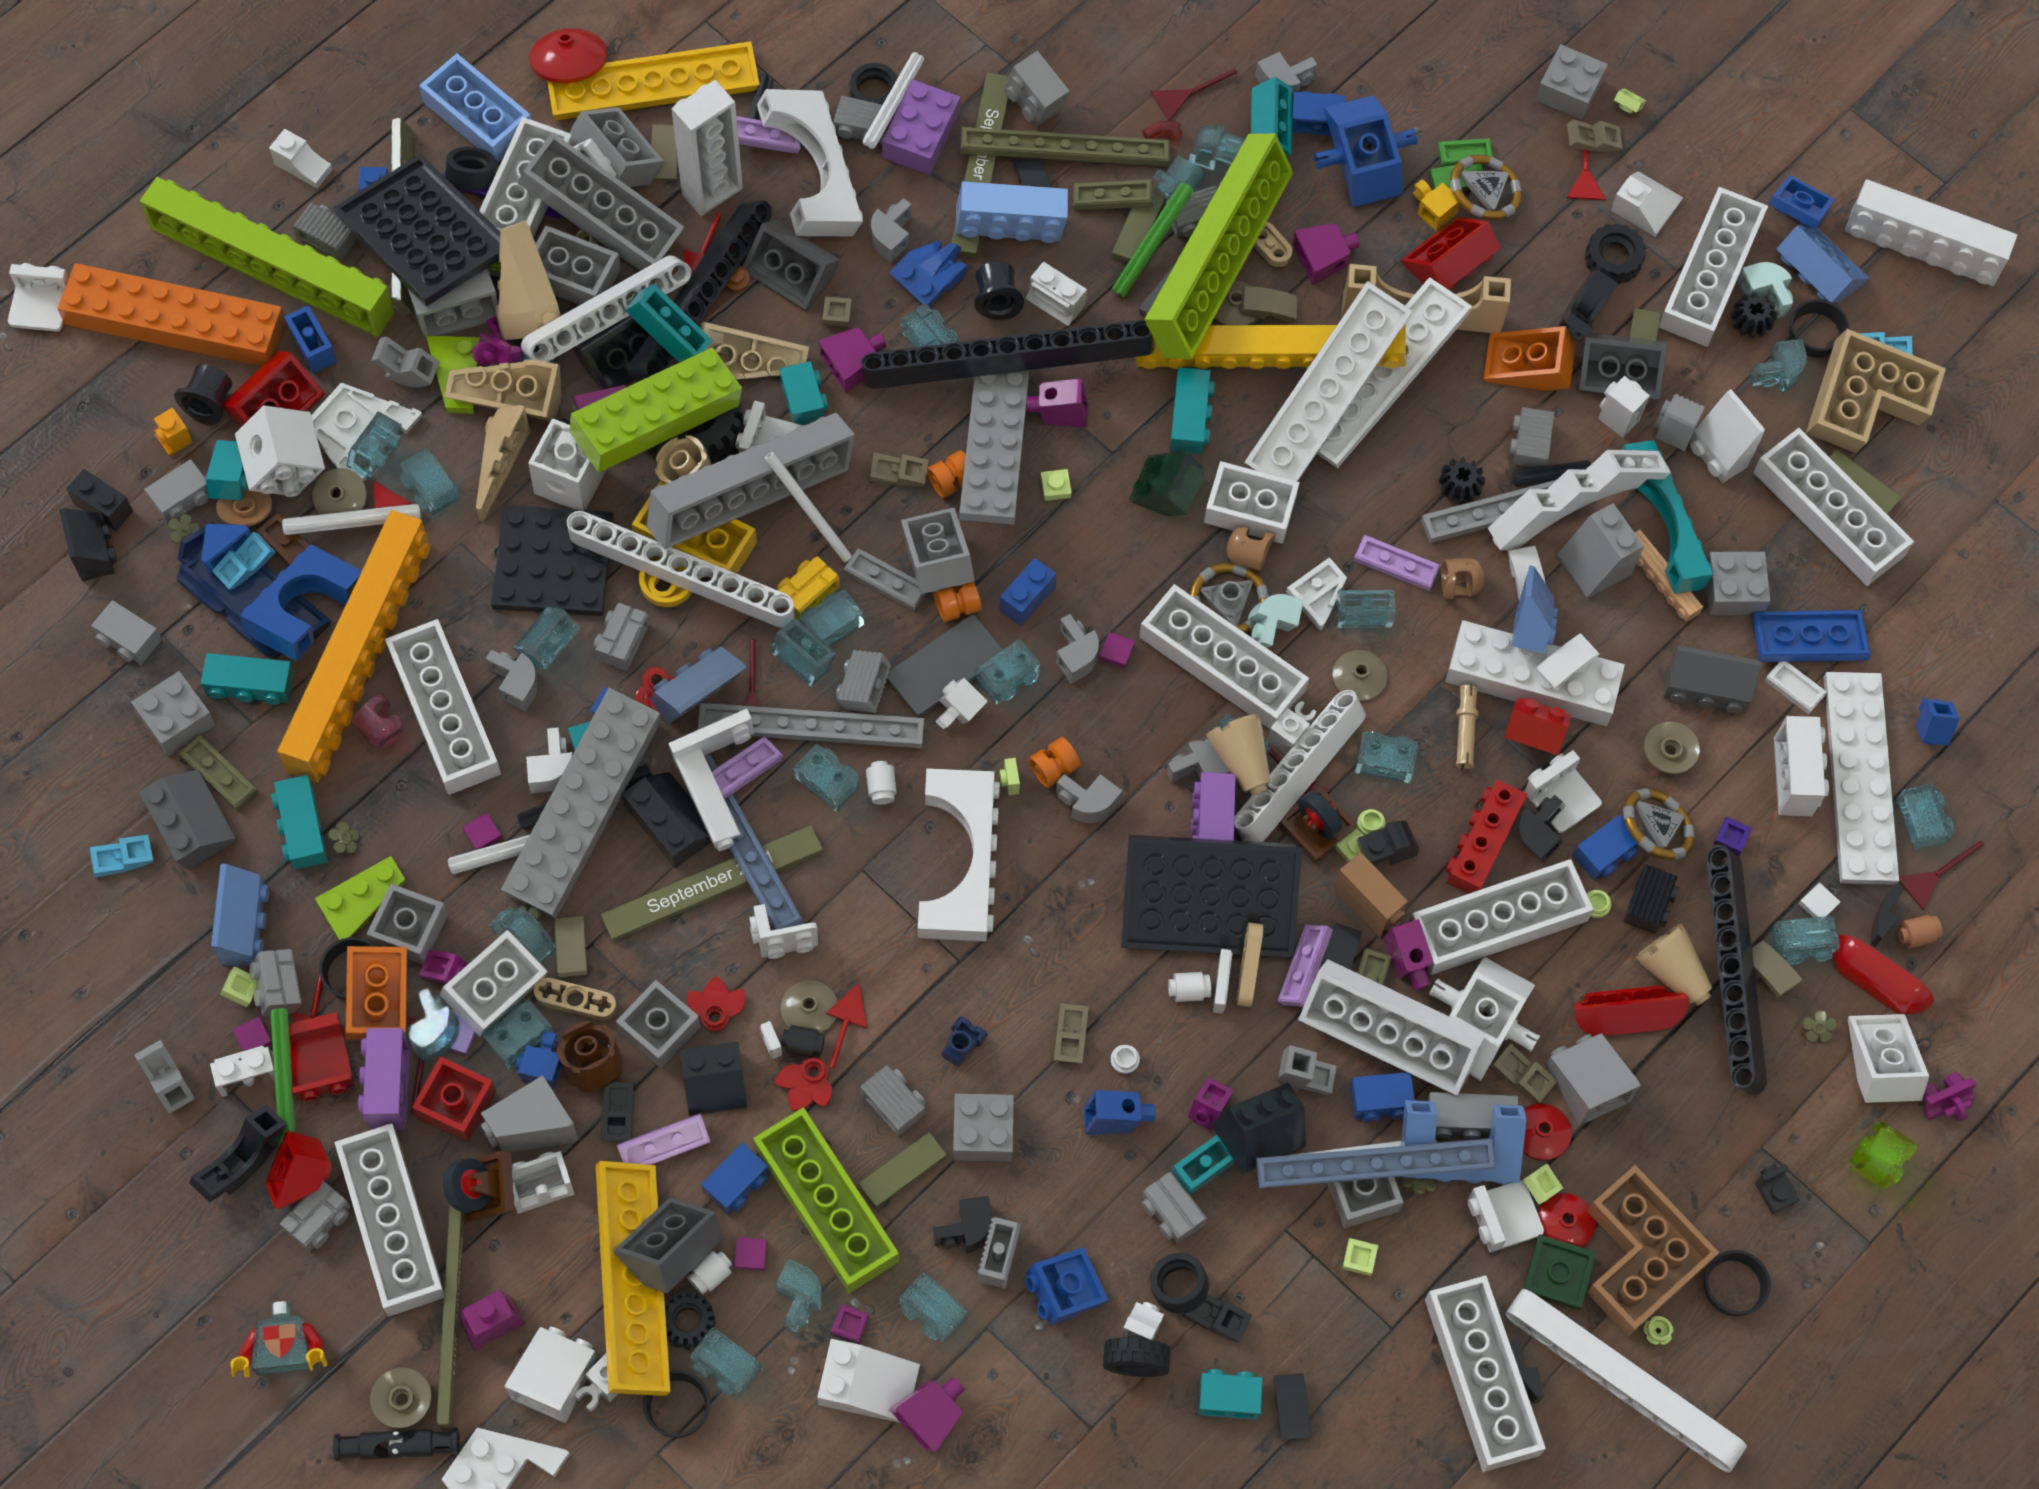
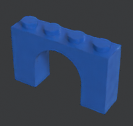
M311 544L304 552L297 555L295 561L286 570L279 573L277 579L269 587L262 590L260 596L251 605L244 608L240 615L244 634L298 661L315 644L312 626L284 611L285 605L294 597L304 593H321L346 605L362 571Z

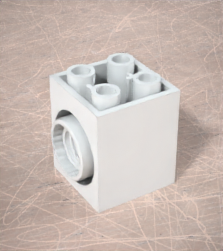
M263 405L235 433L249 491L294 497L299 495L325 469L310 412Z
M552 418L528 462L534 494L571 509L584 511L587 509L607 469L598 473L569 432L570 425Z

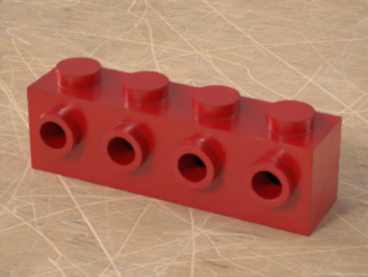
M1496 780L1493 788L1487 786L1480 802L1485 804L1481 812L1475 810L1468 824L1473 828L1469 835L1463 834L1457 846L1461 852L1458 858L1452 856L1445 872L1449 873L1447 884L1468 894L1482 889L1524 804L1527 793L1499 780Z

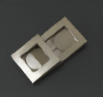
M1575 119L1567 123L1570 147L1597 152H1619L1623 149L1619 126L1604 121L1591 125Z
M653 124L651 146L664 160L653 181L677 182L678 158L674 125Z
M1244 286L1241 295V312L1262 320L1267 316H1272L1292 323L1297 319V296L1269 288Z
M874 452L871 457L868 481L896 486H924L929 460L902 454L900 458Z
M584 916L555 919L558 977L587 975Z
M1761 941L1752 947L1755 978L1757 980L1762 978L1777 998H1780L1802 982V978L1790 964L1766 942Z
M1060 1003L1054 1052L1055 1061L1083 1063L1089 1006Z
M1511 1043L1506 1044L1490 1064V1067L1501 1077L1537 1103L1543 1100L1557 1082L1538 1062L1529 1061Z

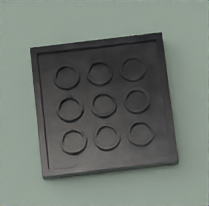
M504 505L491 601L492 609L603 616L609 558L576 545L571 541L567 519L570 514L581 510ZM583 511L608 522H614L613 512ZM578 526L575 528V530L581 531L584 530L586 527ZM603 536V537H601L599 540H601V541H607V540H609L611 537H610V536Z

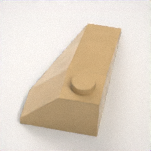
M527 221L502 228L499 251L501 274L497 287L500 292L499 305H496V316L503 340L521 339L561 315Z
M700 322V328L713 340L706 350L713 347L735 379L779 376V368L806 362L808 346L707 322Z
M531 359L524 360V362L501 363L488 367L479 366L450 370L444 397L496 410L503 407L522 405L525 407L527 417L551 422L552 418H557L562 397L560 365Z
M522 405L498 408L494 417L491 416L486 423V436L476 504L480 521L484 522L530 434L526 410Z

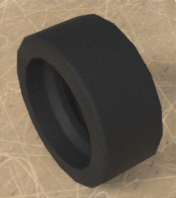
M864 64L858 67L851 75L849 82L850 97L883 105L898 78L894 71L884 64ZM877 79L889 85V92L880 98H869L859 92V86L867 80Z
M459 147L447 154L445 177L452 185L464 190L473 191L483 190L491 186L496 172V159L491 153L476 147Z
M1180 1252L1169 1254L1160 1259L1152 1269L1150 1276L1151 1290L1159 1305L1167 1311L1178 1314L1191 1312L1198 1308L1207 1298L1209 1290L1208 1276L1200 1261L1192 1255ZM1179 1269H1187L1194 1272L1197 1284L1190 1293L1181 1297L1166 1295L1162 1283L1168 1274Z

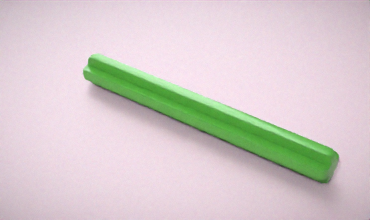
M1184 182L1178 185L1112 287L1115 294L1120 297L1127 295L1193 193L1190 185Z
M285 1008L271 1010L277 1115L287 1123L279 1141V1147L286 1130L295 1132L294 1103L291 1089L292 1071L288 1011Z

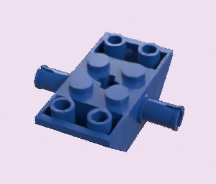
M1374 95L1325 107L1324 112L1335 149L1314 153V162L1318 161L1315 164L1316 168L1321 169L1335 164L1340 165L1353 208L1402 196V161L1398 149L1417 145L1418 138L1413 136V134H1416L1415 129L1412 128L1393 134L1388 114Z

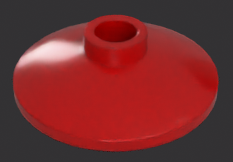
M1533 1104L1524 1109L1526 1128L1523 1153L1539 1161L1553 1160L1561 1156L1568 1148L1572 1137L1571 1125L1567 1117L1558 1108L1548 1104ZM1546 1125L1549 1128V1132L1542 1133L1539 1126Z
M1560 1193L1553 1195L1542 1203L1537 1212L1544 1228L1542 1235L1581 1248L1584 1247L1591 1240L1596 1226L1595 1219L1587 1212L1590 1206L1582 1198L1573 1194ZM1563 1216H1571L1573 1223H1565Z

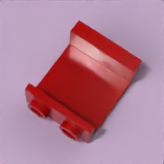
M337 1012L289 1024L291 1071L294 1086L291 1089L297 1100L301 1099L303 1102L318 1099L319 1094L327 1092L340 1094L348 1091V1087L355 1086L341 1019Z

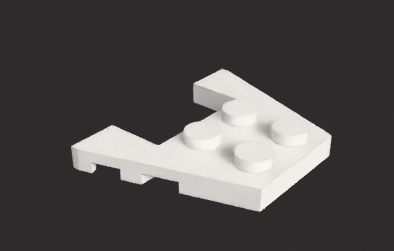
M340 383L311 417L318 443L336 469H349L365 481L369 477L370 471L351 458L350 454L383 418L407 434L422 417V412L414 408L411 410L402 407L400 403L391 400L389 402L374 397L372 393Z
M476 1428L441 1480L448 1489H509L527 1461H530L555 1478L570 1453L565 1449Z

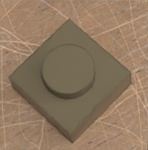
M825 296L823 325L849 327L852 299Z

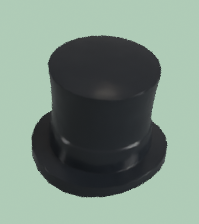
M998 261L981 266L975 274L979 288V294L974 300L976 311L980 315L994 320H1007L1018 315L1024 306V295L1019 288L1015 287L1014 268L1008 263Z
M199 364L195 367L186 388H180L175 391L174 399L180 408L194 420L206 425L216 424L223 416L221 403L232 388L233 383L231 378L221 369L209 364Z

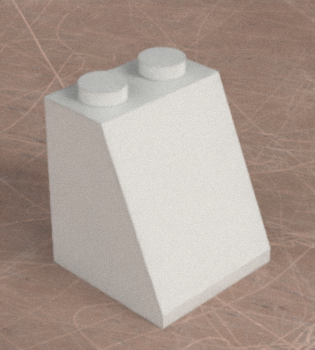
M540 1327L504 1387L511 1400L566 1423L577 1401L575 1397L576 1392L584 1387L587 1380L586 1373L594 1366L598 1357L595 1350L592 1349L593 1345L579 1338L574 1342L565 1338L566 1333L555 1327H549V1330Z

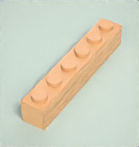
M1640 529L1636 531L1635 534L1644 545L1637 565L1642 567L1647 578L1655 583L1657 590L1663 593L1667 602L1676 609L1680 618L1688 622L1699 615L1703 608L1701 603L1692 592L1674 594L1665 573L1668 563Z

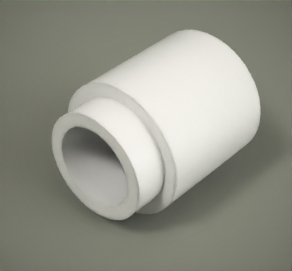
M886 761L871 763V767L866 769L868 795L872 798V803L882 805L894 802V795L897 794L894 767L888 765Z
M1202 972L1174 973L1173 979L1168 980L1169 996H1174L1175 1002L1203 1001L1204 998L1211 997L1209 974L1203 975Z
M711 1251L691 1270L692 1273L687 1276V1279L703 1295L707 1291L711 1292L732 1273L729 1269L732 1263L721 1251L718 1254Z

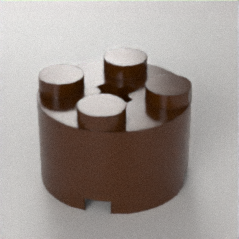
M585 1021L573 1025L562 1035L563 1040L560 1046L558 1045L557 1047L559 1060L568 1080L582 1092H591L593 1089L604 1087L620 1077L622 1074V1055L613 1032L608 1026L602 1023L601 1025H596L592 1021Z

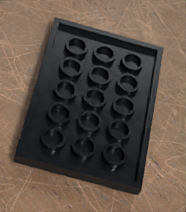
M421 154L333 207L335 215L426 307L499 261L501 232Z
M1128 835L1121 948L1221 953V949L1231 950L1232 954H1243L1246 929L1249 922L1263 924L1261 956L1293 957L1302 844Z

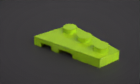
M426 336L431 356L440 362L436 374L447 413L474 414L475 404L445 398L444 395L450 370L479 367V364L474 361L472 353L474 347L481 342L480 337Z
M392 856L316 897L315 900L337 938L341 940L352 937L360 928L363 929L366 926L370 917L379 909L390 884L403 887L406 880Z

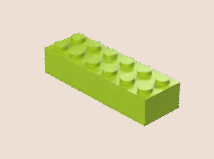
M712 347L571 413L569 432L599 473L738 407L742 387Z
M804 1107L753 1138L757 1153L768 1165L770 1173L848 1294L899 1263L897 1249Z

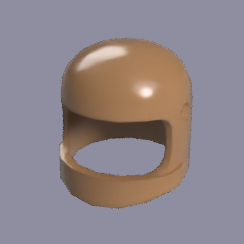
M1249 527L1236 528L1230 535L1227 543V557L1236 565L1260 572L1276 534L1266 531L1263 539L1258 541L1248 538Z
M1474 558L1442 560L1441 585L1444 600H1452L1454 596L1474 597L1482 591L1485 574L1479 561ZM1466 582L1467 588L1455 584Z

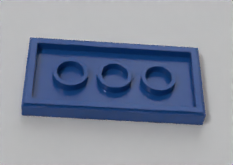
M1862 610L1752 612L1751 620L1758 660L1761 662L1869 661L1871 656Z

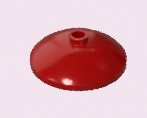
M563 28L541 37L531 48L529 61L534 73L544 80L554 83H574L592 77L603 68L607 61V48L604 41L590 31L579 28Z

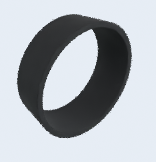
M1814 299L1800 304L1794 310L1791 317L1789 334L1793 345L1800 352L1811 357L1831 355L1833 347L1816 348L1803 342L1794 329V323L1805 314H1822L1836 324L1840 336L1846 329H1849V322L1845 313L1837 305L1826 300Z
M348 937L338 940L327 948L320 960L319 974L322 983L332 994L342 1000H346V995L334 991L330 986L328 980L330 965L338 955L347 951V946L376 947L366 939Z
M1729 1250L1717 1255L1709 1264L1704 1280L1705 1294L1711 1305L1721 1313L1729 1316H1743L1758 1310L1768 1299L1771 1289L1770 1276L1764 1264L1754 1255L1741 1250ZM1726 1261H1737L1747 1265L1754 1271L1760 1283V1296L1751 1309L1748 1311H1733L1722 1306L1714 1298L1709 1288L1708 1277L1713 1268L1718 1264Z
M672 1370L669 1371L670 1382H689L702 1393L705 1401V1413L702 1420L687 1432L667 1433L662 1431L653 1421L651 1402L654 1395H644L643 1410L648 1423L656 1431L668 1437L682 1438L693 1434L703 1425L710 1408V1396L707 1387L699 1377L687 1371Z

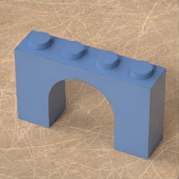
M1405 1100L1401 1146L1435 1143L1437 1124L1435 1102ZM1493 1104L1491 1131L1488 1139H1493L1495 1169L1402 1177L1429 1178L1442 1182L1466 1180L1470 1183L1493 1181L1503 1185L1510 1184L1511 1182L1520 1183L1526 1128V1115L1523 1106Z

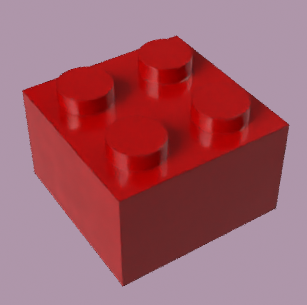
M440 1056L412 1109L416 1118L469 1142L482 1118L481 1113L488 1108L496 1093V1088L492 1080Z

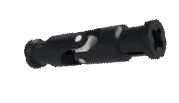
M458 1428L442 1432H433L432 1429L409 1430L407 1432H361L360 1436H341L338 1433L334 1434L333 1439L335 1461L352 1457H360L361 1460L433 1457L434 1453H452L456 1456L460 1452ZM389 1440L388 1449L382 1447L379 1443Z

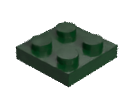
M1539 1234L1523 1289L1531 1291L1541 1299L1580 1311L1584 1302L1596 1252Z

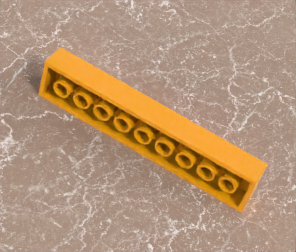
M394 510L390 511L277 750L288 774L297 777L308 775L310 781L315 783L319 782L322 775L325 776L330 767L329 759L333 751H337L341 744V733L345 726H349L353 717L352 709L355 703L360 702L363 697L364 683L367 678L372 677L375 670V660L378 654H382L386 647V636L389 630H393L396 626L397 612L400 606L403 607L406 604L411 582H416L420 571L419 565L422 559L425 560L430 552L427 532L421 519Z

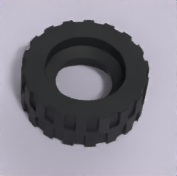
M1616 223L1614 225L1607 224L1602 228H1598L1592 234L1585 253L1586 266L1590 269L1591 273L1594 267L1598 265L1617 278L1619 284L1627 283L1632 278H1635L1641 270L1646 256V245L1643 243V238L1637 234V231L1630 229L1629 226ZM1611 243L1619 244L1626 248L1628 259L1619 265L1612 264L1603 257L1604 247Z
M1117 1337L1108 1339L1104 1343L1103 1367L1105 1370L1121 1375L1138 1377L1164 1376L1169 1373L1171 1347L1160 1341L1146 1338Z

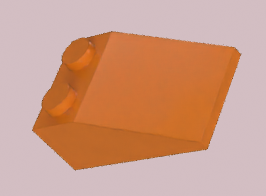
M1566 326L1490 333L1483 380L1488 383L1541 391L1570 389L1576 342Z
M347 946L345 1040H362V1038H366L368 1028H403L406 1035L407 947Z

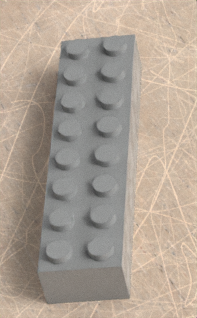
M834 413L827 417H821L808 425L799 426L789 433L776 436L758 446L754 445L739 454L730 455L720 462L707 465L689 475H683L670 483L659 485L650 492L647 528L665 550L792 495L765 460V456L770 452L775 453L802 490L846 472L849 469L855 434L841 417Z
M608 688L501 888L505 895L531 908L534 907L540 910L542 914L554 920L557 919L622 797V793L625 791L662 721L659 712Z

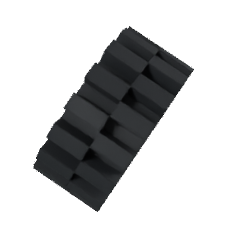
M682 1291L679 1296L674 1294L671 1296L672 1300L665 1302L667 1340L669 1343L672 1342L677 1348L680 1346L684 1347V1350H690L689 1347L692 1346L695 1349L699 1348V1344L702 1342L705 1344L708 1341L709 1335L712 1336L714 1332L713 1328L716 1321L712 1305L709 1301H706L703 1295L698 1296L693 1291H691V1294ZM684 1310H693L699 1315V1324L691 1331H683L676 1324L678 1314Z

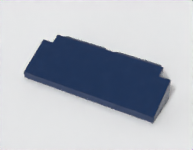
M205 527L181 540L177 560L183 565L180 566L177 581L214 613H223L227 617V624L261 653L277 659L282 653L244 634L240 615L245 607L251 605L260 596L264 588L269 587L277 579L278 575L264 564L238 587L229 590L214 573L210 574L201 560ZM302 595L291 599L283 609L290 615L311 625L314 640L330 626L331 620Z

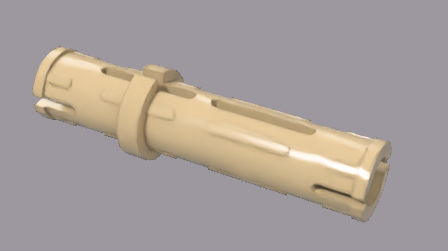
M1470 685L1460 686V705L1456 711V717L1459 719L1456 767L1460 769L1462 764H1464L1463 769H1472L1474 767L1475 721L1479 717V711L1476 709L1478 688L1472 686V690H1470Z

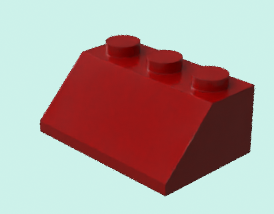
M1456 217L1401 259V262L1422 284L1430 277L1450 291L1454 288L1456 282L1471 275L1478 265L1489 261L1493 254L1501 247L1488 221Z
M278 351L221 406L237 425L242 427L263 405L306 412L325 393L292 353Z

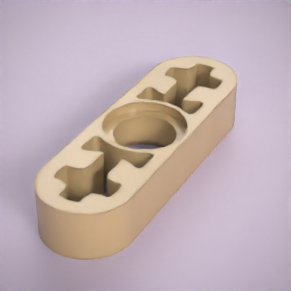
M1248 922L1236 995V1005L1252 1006L1263 937V924Z
M543 978L534 987L536 1000L544 1007L599 1021L610 1020L617 1012L615 998L608 992L553 978ZM548 987H552L553 993L561 995V990L564 989L562 1002L560 1003L559 997L553 994H549L548 998H544L541 990L545 991ZM577 992L584 996L583 1002L578 1006H571L567 1002L569 995ZM589 996H592V1002L601 1005L603 1001H607L610 1009L605 1008L603 1012H599L598 1006L590 1004V1009L588 1010Z

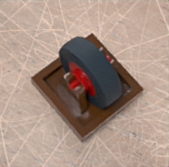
M1321 786L1306 793L1278 823L1296 844H1302V850L1314 863L1323 858L1358 827L1351 817Z
M500 1151L475 1159H461L447 1167L442 1182L444 1196L449 1205L455 1210L467 1213V1221H478L515 1211L511 1152Z

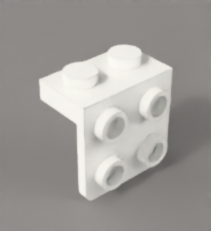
M28 263L21 265L11 264L9 274L15 285V292L8 317L9 325L14 328L60 331L63 327V320L57 308L69 279L65 269L57 266L38 267Z
M754 401L752 409H747L743 421L745 429L743 433L738 434L735 448L739 449V453L754 445L758 446L803 425L768 417L765 412V403Z
M1574 750L1567 755L1561 753L1550 762L1551 766L1545 770L1539 768L1528 777L1529 782L1525 789L1527 797L1536 808L1546 797L1551 799L1556 795L1563 801L1566 807L1550 823L1553 829L1560 834L1596 811L1602 803L1597 794L1576 771L1580 758Z
M765 904L753 906L754 916L749 917L750 931L753 944L759 943L762 958L776 959L783 957L785 953L793 951L806 953L813 950V947L818 946L816 923L812 922L770 931Z
M1520 1180V1183L1513 1182L1488 1191L1485 1185L1472 1190L1468 1199V1206L1471 1214L1476 1216L1479 1224L1480 1238L1487 1245L1489 1253L1537 1238L1539 1234H1543L1544 1228L1524 1181Z

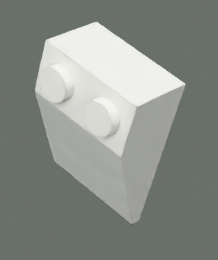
M1731 389L1725 393L1695 429L1689 444L1693 453L1701 457L1707 464L1709 472L1724 483L1748 467L1765 429Z
M1905 1014L1849 1016L1848 1025L1857 1081L1865 1103L1922 1101L1929 1074Z
M831 1339L817 1397L818 1405L899 1422L889 1409L915 1390L920 1364L859 1344Z

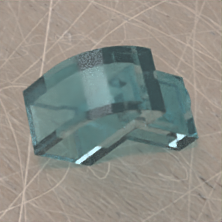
M1206 125L1198 132L1190 153L1189 163L1214 170L1218 160L1232 164L1245 139L1225 133V126Z
M1178 155L1167 172L1158 169L1153 176L1159 182L1155 190L1169 200L1181 182L1190 185L1194 191L1206 172L1186 157Z
M1802 339L1776 342L1770 355L1772 362L1755 365L1750 376L1752 387L1760 385L1770 387L1778 383L1780 392L1793 388L1799 381L1807 363V355Z
M509 906L489 924L492 932L498 936H501L508 930L539 963L556 948L542 925L522 907L515 910Z
M429 988L418 993L426 1017L406 1027L414 1051L425 1062L448 1051L456 1042L460 1031L459 1018L446 1006L443 998L440 995L436 997Z
M788 1258L775 1284L777 1293L794 1300L784 1320V1327L786 1330L796 1334L799 1326L804 1327L809 1319L811 1311L808 1310V1307L820 1311L822 1291L819 1279L811 1269Z

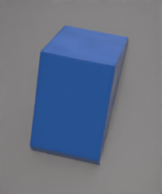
M206 524L201 560L210 574L214 573L212 570L229 551L236 552L251 535L246 525Z

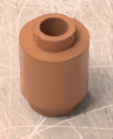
M1930 915L1901 921L1899 928H1897L1899 942L1908 949L1934 943L1943 934L1942 925L1938 917Z

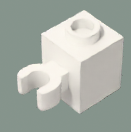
M965 678L958 682L953 679L942 690L945 695L939 700L947 710L935 722L942 729L947 728L955 718L964 724L970 721L988 701Z
M1303 701L1296 705L1294 712L1287 708L1270 728L1268 742L1285 754L1291 750L1315 718L1316 711L1314 709L1309 715H1303L1300 712L1304 707Z
M606 1354L586 1373V1377L591 1385L580 1388L576 1392L575 1397L579 1401L584 1395H591L592 1401L586 1407L589 1411H593L598 1406L601 1395L609 1402L618 1395V1393L608 1392Z

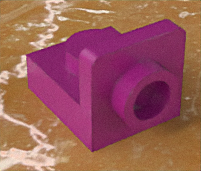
M430 949L418 975L427 981L447 984L468 964L456 954Z
M1208 1077L1194 1099L1188 1118L1210 1130H1214L1211 1125L1222 1114L1234 1090Z

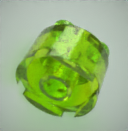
M1879 1120L1871 1128L1876 1132L1869 1137L1865 1135L1858 1145L1850 1161L1853 1165L1849 1169L1876 1187L1886 1189L1890 1183L1896 1184L1901 1179L1904 1173V1169L1901 1167L1906 1159H1911L1918 1145L1900 1131Z

